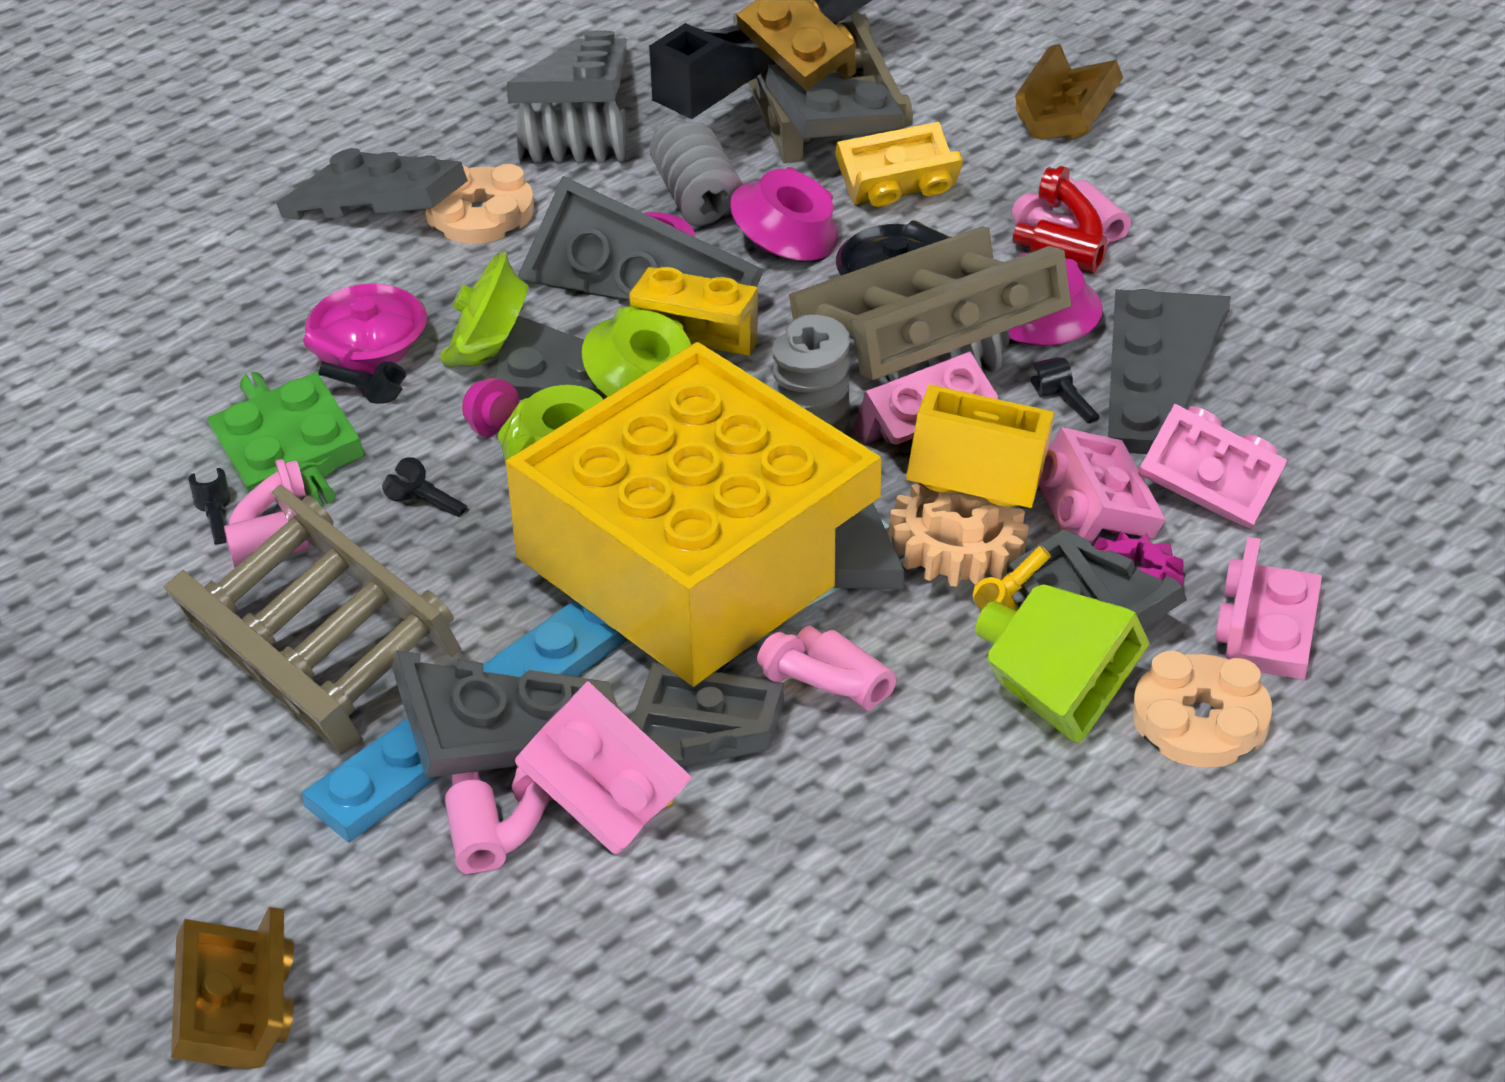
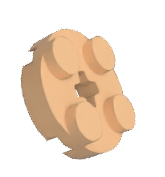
M504 164L498 167L468 168L463 165L468 181L434 208L425 209L428 224L433 229L435 227L444 232V237L456 242L475 244L488 243L505 238V232L515 229L518 225L520 229L523 228L533 216L534 202L532 188L524 180L523 170L519 166ZM484 202L482 207H472L473 203Z
M1165 651L1153 658L1151 669L1141 677L1137 684L1134 695L1133 719L1136 729L1144 738L1145 734L1150 742L1159 747V753L1170 760L1195 767H1221L1237 762L1238 756L1249 753L1254 747L1257 750L1264 743L1270 728L1272 702L1267 689L1260 682V669L1249 660L1242 658L1228 660L1207 654L1184 655L1177 651ZM1203 702L1210 704L1211 707L1216 709L1210 711L1209 717L1195 716V709L1187 705Z

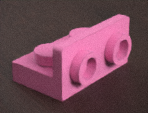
M967 352L867 390L852 429L864 444L884 438L887 443L897 445L913 439L917 414L928 384L998 399V395L971 352Z
M1174 404L1141 464L1138 474L1230 521L1252 529L1288 460L1278 456L1277 448L1258 436L1246 434L1242 438L1222 428L1220 419L1207 410L1195 406H1190L1187 410Z
M1061 427L1048 448L1038 484L1061 530L1065 529L1089 540L1091 544L1102 528L1117 535L1121 531L1138 536L1148 533L1149 537L1154 539L1166 521L1146 482L1138 474L1139 470L1122 440Z
M1247 537L1243 560L1230 558L1224 597L1235 598V603L1221 602L1215 641L1228 643L1226 659L1228 660L1233 658L1246 659L1254 663L1262 673L1305 680L1322 575L1257 565L1261 539Z
M589 681L548 720L515 758L516 764L613 854H620L631 843L643 826L678 796L692 778Z

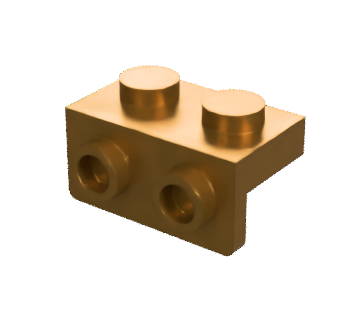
M755 0L736 13L738 28L805 90L812 87L834 70L845 79L850 78L856 73V43L853 36L843 25H835L821 12L815 0Z
M1060 44L1049 46L1015 94L1017 114L1020 120L1026 124L1031 137L1041 140L1064 136L1067 139H1075L1089 132L1093 127V123L1105 105L1109 103L1112 94L1124 78L1117 60L1071 69Z
M268 907L257 931L184 918L176 936L171 1058L241 1069L259 1068L264 1066L275 1042L285 1043L290 1033L294 1014L293 999L284 997V982L287 980L292 966L294 941L292 938L284 937V909Z

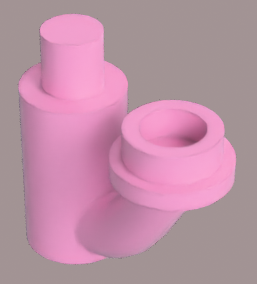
M1069 177V181L1084 194L1097 210L1103 225V236L1107 237V244L1124 238L1131 226L1130 216L1089 181H1075ZM1035 193L1022 195L1017 199L1012 208V217L1015 225L1018 222L1037 226L1038 222L1043 219L1078 228L1077 220L1063 202L1061 203V208L1066 214L1052 211V207L1048 206L1047 201L1040 200L1039 195Z
M284 459L275 460L277 472L266 478L248 493L233 510L228 525L223 526L234 568L288 522L283 511L261 516L276 501L271 492L281 484L297 498L305 496L304 484L296 460L286 463ZM305 540L291 554L309 550L308 541Z
M809 625L804 627L797 636L776 632L765 640L757 656V662L763 668L764 675L771 681L781 682L791 677L818 689L847 696L867 711H870L889 697L896 685L897 678L894 671L835 630L821 633Z
M518 767L512 782V790L519 804L508 819L499 822L493 789L486 782L480 781L479 772L452 774L453 786L445 795V805L457 868L464 874L500 868L505 862L506 854L519 847L532 834L549 801L554 799Z

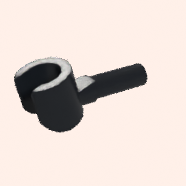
M1056 357L1033 363V367L1038 375L1031 378V384L1040 397L1059 393L1061 398L1067 401L1087 423L1100 417L1073 385L1071 367L1065 358Z
M322 361L318 373L320 376L352 384L357 388L363 389L365 397L370 403L375 404L396 400L403 390L400 384L406 377V371L391 361L381 362L373 374Z
M413 457L401 459L395 468L396 473L406 478L410 483L402 481L396 475L388 474L382 484L384 494L392 501H405L417 495L457 517H460L467 509L466 504L425 480L426 470L424 465Z
M216 468L218 478L208 483L197 482L195 473L191 474L188 479L194 505L197 509L206 513L215 545L227 542L223 527L226 525L224 507L230 502V492L226 474L222 468Z

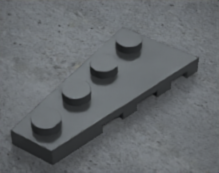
M607 30L584 33V39L572 41L507 82L508 104L614 102L627 61V39L615 38V33Z
M562 176L518 276L524 281L630 300L631 290L648 267H671L678 269L684 274L706 278L726 277L735 280L738 284L757 287L764 269Z
M1115 289L1108 437L1122 440L1129 453L1147 454L1174 404L1188 410L1190 399L1202 377L1203 368L1208 356L1212 353L1219 330L1228 315L1231 296L1155 292L1150 289Z

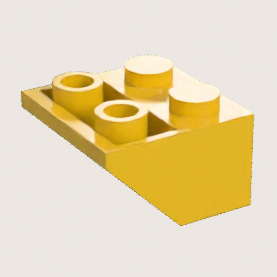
M928 384L917 414L906 480L921 483L926 488L936 492L949 493L957 491L983 497L998 506L1013 507L1019 505L1032 508L1049 448L1054 411Z

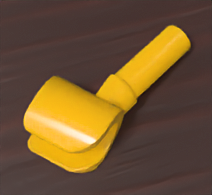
M1040 545L1013 572L1008 573L1002 580L994 577L980 580L973 589V601L977 607L982 609L991 601H997L1018 611V605L1013 595L1051 558L1050 553Z

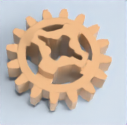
M918 484L911 485L910 497L905 495H898L896 497L895 509H891L888 536L892 538L891 543L896 554H904L903 567L912 569L922 566L925 568L924 579L931 581L941 574L948 576L950 586L957 587L960 580L968 579L976 585L985 578V574H990L994 578L1002 580L1006 576L1007 567H1010L1009 563L1022 556V553H1025L1029 525L1023 524L1025 516L1023 509L992 504L986 498L957 491L941 493L928 490Z

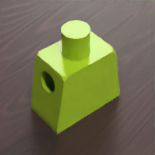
M1045 584L1034 587L1018 611L997 601H991L981 611L975 628L978 637L994 644L988 652L987 662L999 683L1077 744L1089 734L1150 645L1135 612L1121 606Z

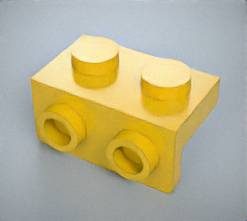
M939 122L839 141L835 150L847 191L854 205L870 202L874 207H884L896 202L902 195L922 192L924 196L928 197L940 195L948 191L952 185H956L963 165L961 153L959 151H949Z
M648 267L630 292L631 306L657 312L679 321L683 325V330L688 336L691 345L698 341L707 348L750 356L757 343L758 287L738 284L735 280L726 277L706 278L684 274L678 269L671 267Z

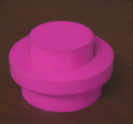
M499 378L478 381L467 390L462 403L463 416L474 432L490 438L498 433L519 404V396L515 387L508 381Z

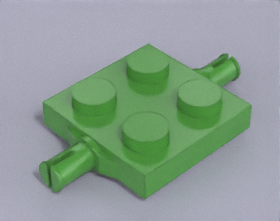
M317 371L302 378L291 380L273 390L269 389L262 374L250 372L254 385L248 375H244L240 381V388L248 400L236 403L224 411L209 416L207 420L212 433L247 493H250L266 478L277 472L275 460L284 459L285 463L296 460L301 472L305 494L313 497L323 506L319 495L320 492L326 504L332 503L335 498V492L329 486L325 477L338 467L365 456L359 436Z

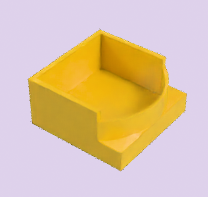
M697 341L506 460L516 558L694 687L835 586V528L881 497L882 457Z

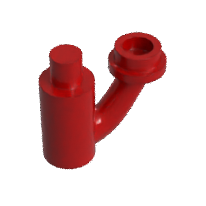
M1058 166L1057 169L1048 167L1040 181L1039 199L1047 201L1048 206L1058 208L1063 202L1077 220L1078 228L1043 219L1038 222L1037 226L1018 222L1013 233V243L1030 248V253L1048 246L1062 249L1065 253V259L1077 262V267L1081 271L1095 274L1103 262L1107 250V237L1103 236V225L1100 216L1084 194L1069 181L1070 173L1068 167Z

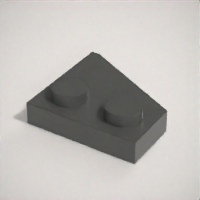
M779 65L768 66L765 84L802 139L882 133L901 129L904 112L883 84L827 75L805 90Z
M518 315L508 337L502 345L494 378L511 383L518 393L519 400L529 398L540 390L557 385L582 386L593 390L603 400L608 397L596 387L585 370L582 361L584 339Z
M1065 529L1009 563L1012 571H1014L1041 545L1050 553L1051 558L1022 585L1028 595L1034 587L1039 585L1052 586L1127 608L1136 613L1142 628L1187 601L1184 590L1177 580L1169 576L1161 580L1135 567L1133 560L1111 550H1098L1091 545L1089 540Z
M652 663L632 722L681 767L767 751L770 748L784 703V683L714 672L693 687L663 664Z

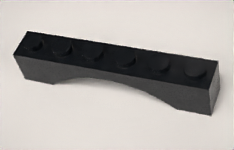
M872 0L815 1L821 12L836 25ZM684 23L649 45L652 101L680 115L693 119L768 70L769 65L777 63L745 35L737 25L717 30L700 29Z

